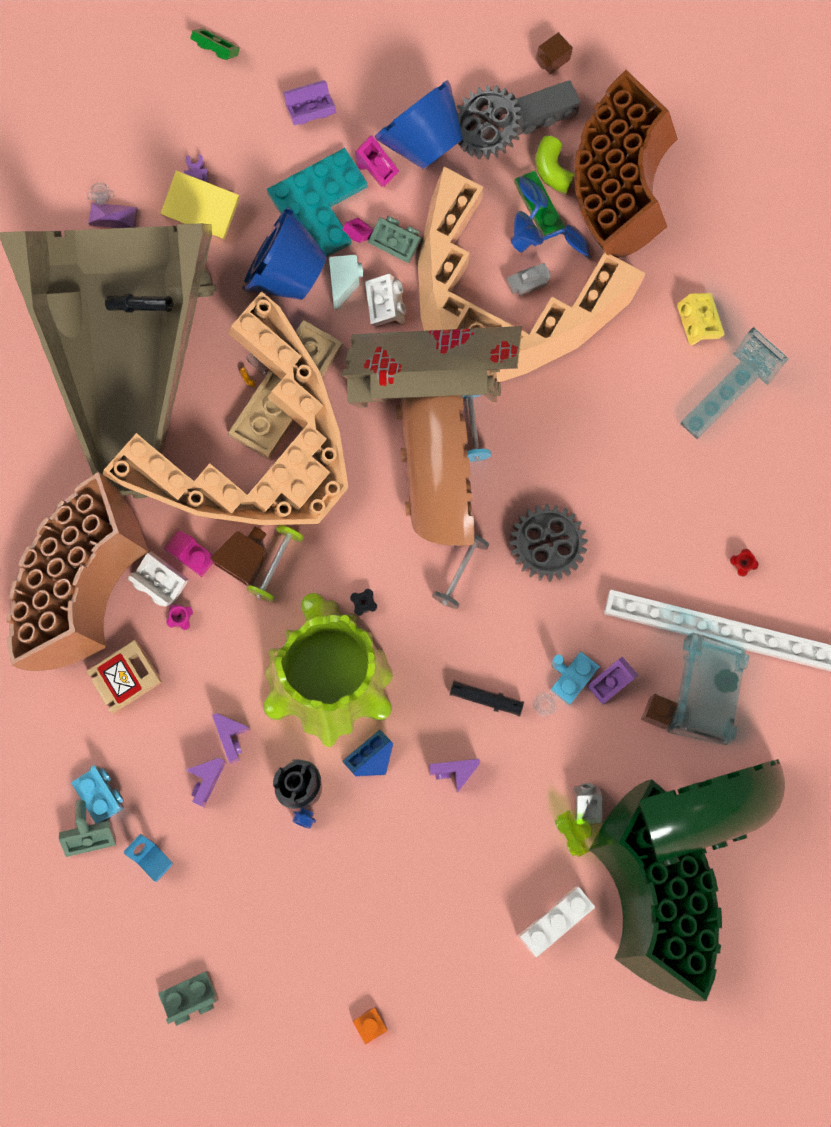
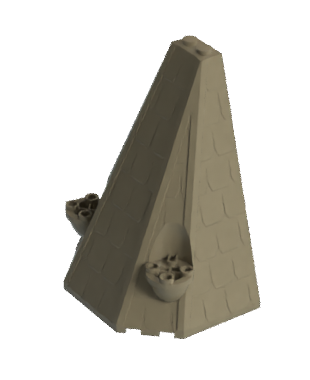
M198 223L177 224V226L64 231L65 237H62L61 231L0 232V241L93 475L97 472L103 474L108 464L136 433L159 453L163 454L192 328L197 298L209 297L214 295L213 291H216V285H213L211 276L205 267L212 239V224ZM125 294L155 297L170 296L173 300V307H167L172 309L170 312L134 311L133 313H126L123 310L108 311L105 306V300H108L107 296H124ZM109 479L122 495H133V498L147 497Z

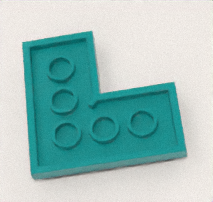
M343 148L267 188V194L280 214L287 207L293 209L327 257L351 245L350 237L342 230L343 226L331 207L368 188V183L347 150Z

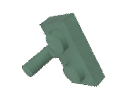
M78 800L75 809L77 828L59 832V841L65 856L69 857L115 846L116 838L110 822L105 821L88 825L86 822V802Z

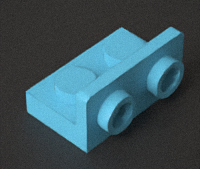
M93 765L90 767V771L71 783L81 800L86 802V808L94 822L100 823L105 822L122 811L124 807L121 803L124 799L117 789L113 790L108 783L111 778L104 767L100 769L98 766Z

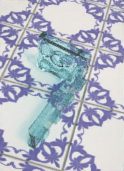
M754 327L746 334L733 354L741 362L680 423L696 439L758 378L768 385L789 360L787 356Z

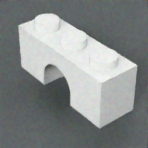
M574 887L557 901L551 910L541 918L536 919L517 936L534 957H538L592 911L595 906L579 887Z

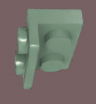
M387 216L386 219L379 217L368 243L410 263L419 242L422 243L423 240L422 237L418 236L420 231L410 226L404 229L398 226L400 221L390 216Z
M207 971L158 993L167 1015V1024L175 1022L176 1026L190 1020L189 1014L197 1010L201 1015L214 1009L213 1003L219 1000Z

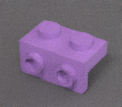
M326 80L291 89L283 93L287 112L294 126L305 124L318 118H326L336 113V107L329 94Z

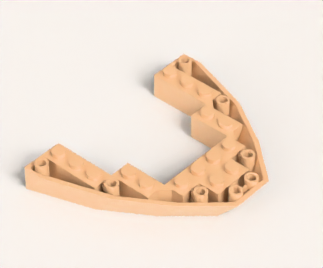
M443 167L431 197L418 258L420 313L423 330L513 326L452 293L468 267L470 253L456 246L455 243L482 201L484 187L446 167ZM604 252L573 307L551 297L530 334L522 331L518 369H501L500 372H497L498 382L527 374L579 348L631 303L646 273Z
M261 291L231 325L228 334L281 379L267 398L304 429L247 495L210 463L197 479L193 481L137 433L104 469V476L123 487L196 516L257 525L319 524L349 488L340 431L320 371L281 308Z

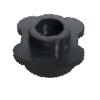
M365 589L362 593L355 592L351 594L350 600L354 603V613L361 616L363 613L376 611L377 604L373 600V591L371 589Z

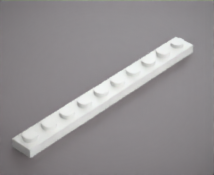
M610 590L608 593L604 615L831 672V645L614 590Z

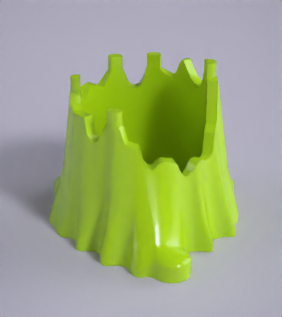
M310 593L302 599L301 603L305 624L296 631L286 630L285 645L278 649L273 648L269 650L270 663L266 668L265 676L270 684V694L266 698L263 707L267 717L272 720H280L289 715L297 716L302 723L304 732L317 736L322 744L326 747H331L341 735L353 732V725L356 719L368 717L381 721L390 716L392 706L385 696L384 689L391 682L393 673L384 651L374 646L373 634L360 629L356 625L357 616L355 614L343 615L334 600H325L317 593Z

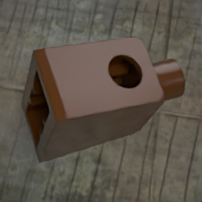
M256 526L248 537L237 531L210 559L215 566L247 587L249 585L253 586L267 556L266 549L260 545L267 534Z

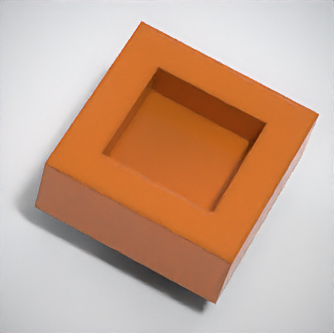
M375 1007L352 1021L365 1045L388 1031Z

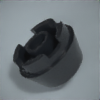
M295 759L284 768L280 767L277 770L273 779L275 795L278 801L287 808H308L314 805L322 794L320 772L311 762Z

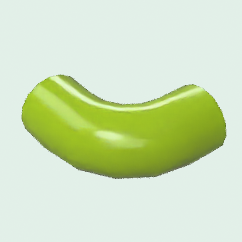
M544 136L535 158L537 172L545 184L566 195L575 173L562 168L558 163V157L563 148L562 143L555 137Z

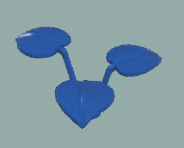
M520 176L519 185L521 191L535 204V208L530 216L522 211L516 213L514 236L511 238L513 247L522 253L531 245H541L543 241L563 234L566 241L575 250L590 259L588 243L583 234L574 226L568 224L565 226V229H560L546 236L542 235L532 219L540 209V206L543 208L548 206L547 196L534 181Z

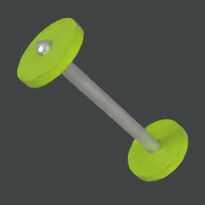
M278 525L276 530L285 537L260 589L250 585L246 589L249 593L256 596L258 600L274 601L275 598L265 592L290 539L302 542L304 538L303 535L293 530V528Z

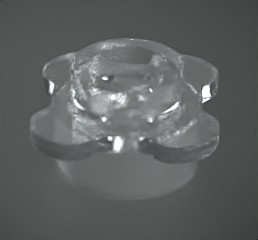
M105 183L93 184L90 188L91 192L87 193V198L94 200L99 205L105 204L109 198L115 196L114 191L109 190V186Z

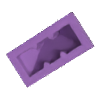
M91 203L88 224L89 226L110 228H135L137 207Z

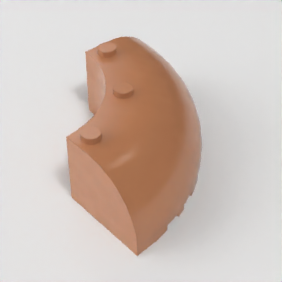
M463 396L400 398V405H396L397 420L401 419L405 446V448H401V461L406 462L409 501L405 502L406 516L411 517L414 531L427 541L448 546L475 545L474 520L471 502H469L472 501L471 483L468 479L471 477L467 447H465V444L468 443L466 421H464L461 411L464 410Z
M100 472L80 483L73 489L75 491L65 501L61 500L56 505L58 508L50 518L46 517L41 522L35 532L37 536L31 546L26 547L18 566L21 568L17 580L12 582L9 599L12 601L10 613H7L6 621L9 623L7 646L11 666L27 671L52 670L79 662L107 647L104 637V615L109 596L124 571L134 561L146 554L148 549L140 526L129 504L116 486Z

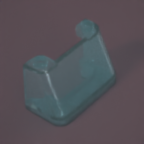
M692 632L684 638L682 650L688 651V653L683 655L685 662L678 704L667 733L727 745L730 740L735 739L737 733V726H734L743 669H746L748 666L749 655L746 654L743 648Z

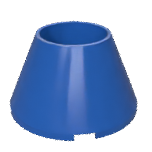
M448 80L444 81L442 85L433 89L395 118L393 122L374 136L376 140L421 169L426 168L463 139L450 82Z
M287 207L275 222V228L271 234L266 236L246 274L244 282L247 285L242 286V290L245 292L260 294L262 291L265 295L302 300L311 290L323 269L327 255L293 209Z

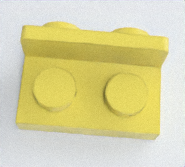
M690 293L677 303L689 345H695L702 339H719L725 335L712 293Z

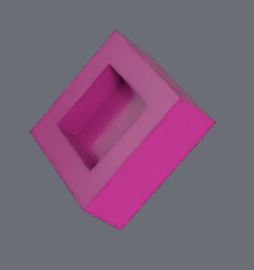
M358 217L345 222L342 230L352 240L361 243L370 239L374 229Z

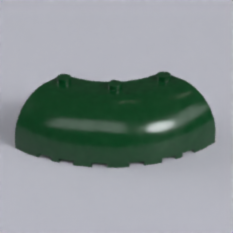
M776 759L677 789L679 794H676L675 790H671L637 801L657 862L663 861L664 866L679 862L678 856L712 846L713 850L728 846V840L732 839L733 842L746 839L748 838V833L757 830L769 822L780 808L785 792V778L780 760Z
M650 779L634 787L618 802L604 821L589 849L609 871L621 900L623 929L620 945L614 959L646 982L667 993L687 1000L707 1001L717 969H715L717 954H720L721 951L719 929L722 928L721 908H718L716 892L719 891L713 868L710 869L705 856V853H707L705 848L678 856L679 862L664 866L663 861L657 862L637 801L665 793L666 791L654 780Z

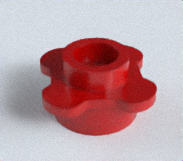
M743 549L739 555H733L730 558V563L736 567L738 575L742 577L746 576L750 570H756L759 566L758 561H756L755 556L749 549Z

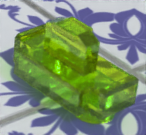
M568 810L557 816L558 819L555 820V824L559 832L565 834L568 840L566 843L571 855L580 857L590 851L585 839L592 836V828L583 817L574 821L570 813L571 811Z

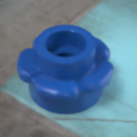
M300 808L299 812H293L294 818L292 822L299 826L311 829L313 822L316 823V819L313 818L314 813L309 810Z

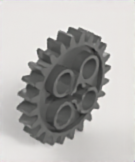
M487 85L484 92L478 87V94L476 95L470 91L471 98L469 100L463 97L462 99L465 104L464 106L457 105V108L460 110V113L457 114L463 136L458 145H461V149L464 152L467 151L471 157L475 154L478 159H481L484 154L486 159L489 160L491 153L498 158V151L501 150L506 154L505 147L507 145L512 148L514 147L511 141L512 139H520L516 132L523 131L519 124L525 122V120L520 116L524 113L522 108L519 107L521 104L518 99H515L516 97L512 92L509 93L506 88L500 90L498 85L492 91L490 86ZM485 105H488L486 110L481 111ZM503 114H507L504 119L499 120ZM477 125L474 130L470 131L472 126ZM495 134L493 139L488 140L490 135Z
M546 504L543 511L537 505L535 513L529 509L527 510V518L520 515L519 521L521 524L514 523L513 528L516 531L511 532L510 537L516 540L510 541L509 546L516 549L511 552V556H518L515 561L516 565L524 564L522 572L527 569L531 570L530 578L537 573L539 581L542 580L544 575L547 576L549 582H551L553 575L558 580H561L562 572L569 577L571 574L570 568L576 571L578 569L576 562H583L584 558L579 554L587 552V549L582 547V545L587 544L588 540L581 538L586 533V530H578L582 522H573L575 514L569 517L566 516L567 508L560 513L558 512V505L553 510H550L549 505ZM550 525H559L562 529V532H553L550 529ZM536 531L539 534V538L536 540L530 539L527 532ZM563 536H568V538H569V539H567V540H566V539L558 540V539H560V538L563 537ZM545 539L553 542L551 547L548 544H543ZM537 545H538V547H536V548L533 549V550H529V549H528L529 546H537ZM565 546L568 548L569 554L561 555L557 548ZM543 553L547 561H537L535 554Z

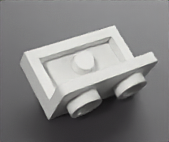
M152 551L145 555L136 572L131 573L127 578L137 590L146 592L152 597L153 602L160 606H168L175 603L189 581L187 577Z

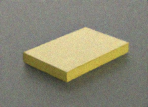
M175 171L160 214L184 224H212V235L225 240L240 196L187 174Z

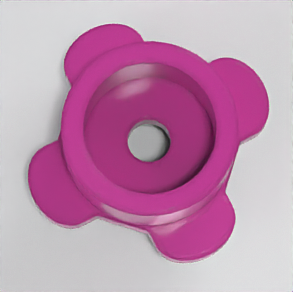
M177 604L171 605L169 608V618L166 621L167 625L170 628L176 626L181 627L182 630L189 629L190 616L193 615L192 608L189 606L184 608Z

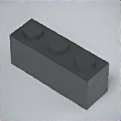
M571 80L517 98L521 104L519 107L524 111L520 116L523 117L525 122L519 124L523 131L516 132V134H530L540 127H549L557 121L569 120L578 114L581 102Z

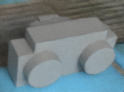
M542 263L507 277L506 282L512 294L518 293L521 296L546 286L551 275L546 264Z

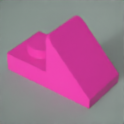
M369 136L355 151L358 168L360 170L367 169L380 187H385L399 172L373 136Z
M180 530L164 547V550L200 577H203L213 564L210 559L213 554L200 546L193 537Z

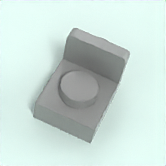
M592 783L574 786L577 824L602 823V793L599 786Z

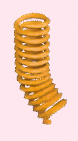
M241 367L244 368L239 371L242 379L247 385L254 388L256 382L250 379L245 367Z

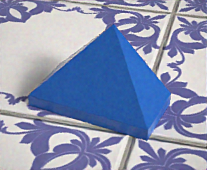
M379 729L342 762L354 776L386 775L393 743Z

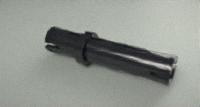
M125 294L124 296H107L108 300H105V306L108 311L123 310L126 313H133L134 311L170 312L172 309L167 307H173V300L170 296L155 297Z
M455 680L450 691V696L494 708L496 712L501 710L518 717H520L524 701L503 696L504 693H492Z

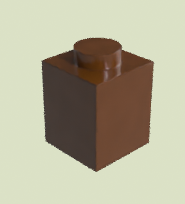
M558 32L538 46L537 63L542 69L552 74L570 61L573 47Z
M653 694L648 699L641 720L665 729L670 725L678 703Z

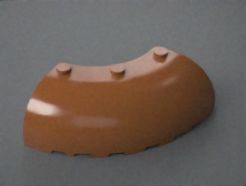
M627 70L613 81L606 90V95L593 108L594 112L583 128L581 142L575 157V192L582 216L588 229L607 255L611 254L616 258L625 257L638 251L667 228L659 202L653 196V181L657 167L664 154L678 140L669 110Z

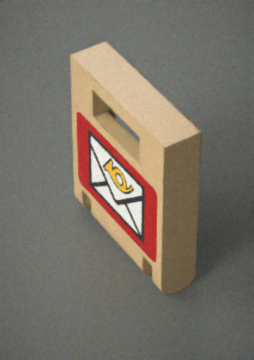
M136 640L86 672L89 677L98 674L91 681L106 706L113 702L115 703V705L108 709L111 714L118 712L162 683L158 673ZM139 656L149 674L141 678L130 659L134 660Z

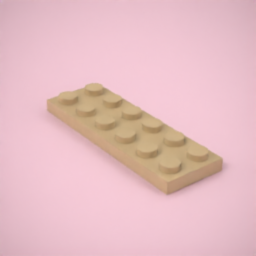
M303 320L295 332L323 377L343 347V342ZM271 370L228 432L231 438L267 459L271 457L294 422L290 416L267 398L281 381Z

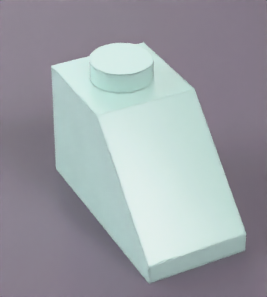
M357 255L329 257L334 309L341 307L358 288L359 277H363L362 263H357Z

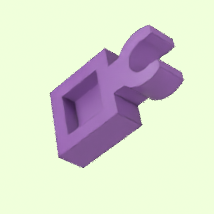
M199 155L197 163H192L190 156H187L186 163L189 170H185L184 174L209 183L207 168L203 169L204 160L202 155Z

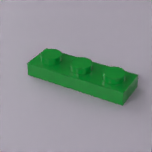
M534 170L522 175L538 184L547 196L548 206L546 208L540 206V209L533 218L542 235L546 236L564 229L565 226L536 171ZM517 177L514 184L531 214L535 204L523 194L519 185V177Z

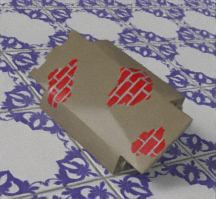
M522 326L352 334L350 339L351 348L348 349L345 360L347 369H343L342 376L347 378L348 403L358 408L367 407V402H386V399L465 395H484L491 402H497V396H501V383L497 380V372H500L501 369H518Z

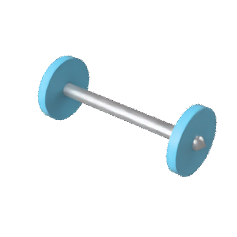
M481 395L463 396V399H468L473 450L467 451L469 461H481L491 457V451L479 449L473 398Z

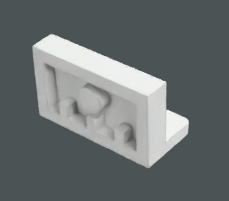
M391 274L365 281L371 325L377 327L393 321H397L400 324L405 323L406 307L402 302L403 286L400 280Z

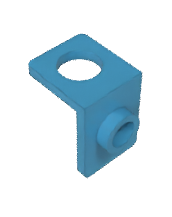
M139 834L124 850V854L135 861L155 882L173 865V862L161 849L143 834ZM145 843L144 848L139 853L134 854V849L139 844Z

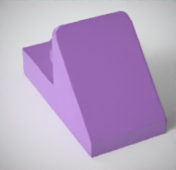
M622 656L587 687L603 705L635 679L638 674Z
M213 714L212 717L228 762L232 764L240 761L238 754L242 753V749L238 739L233 740L232 737L251 729L220 714Z
M217 758L186 769L187 772L203 779L201 783L197 782L192 791L193 803L205 807L226 761Z
M472 759L429 764L430 776L435 775L436 780L451 778L450 774L454 773L456 791L458 793L479 766L480 760Z

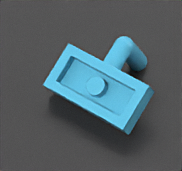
M582 652L577 655L569 667L563 663L564 659L561 655H556L551 661V666L560 672L562 676L550 691L568 705L573 702L600 667Z

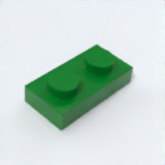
M205 28L192 30L190 39L197 42V46L200 48L210 49L216 53L217 57L224 60L238 56L240 47Z

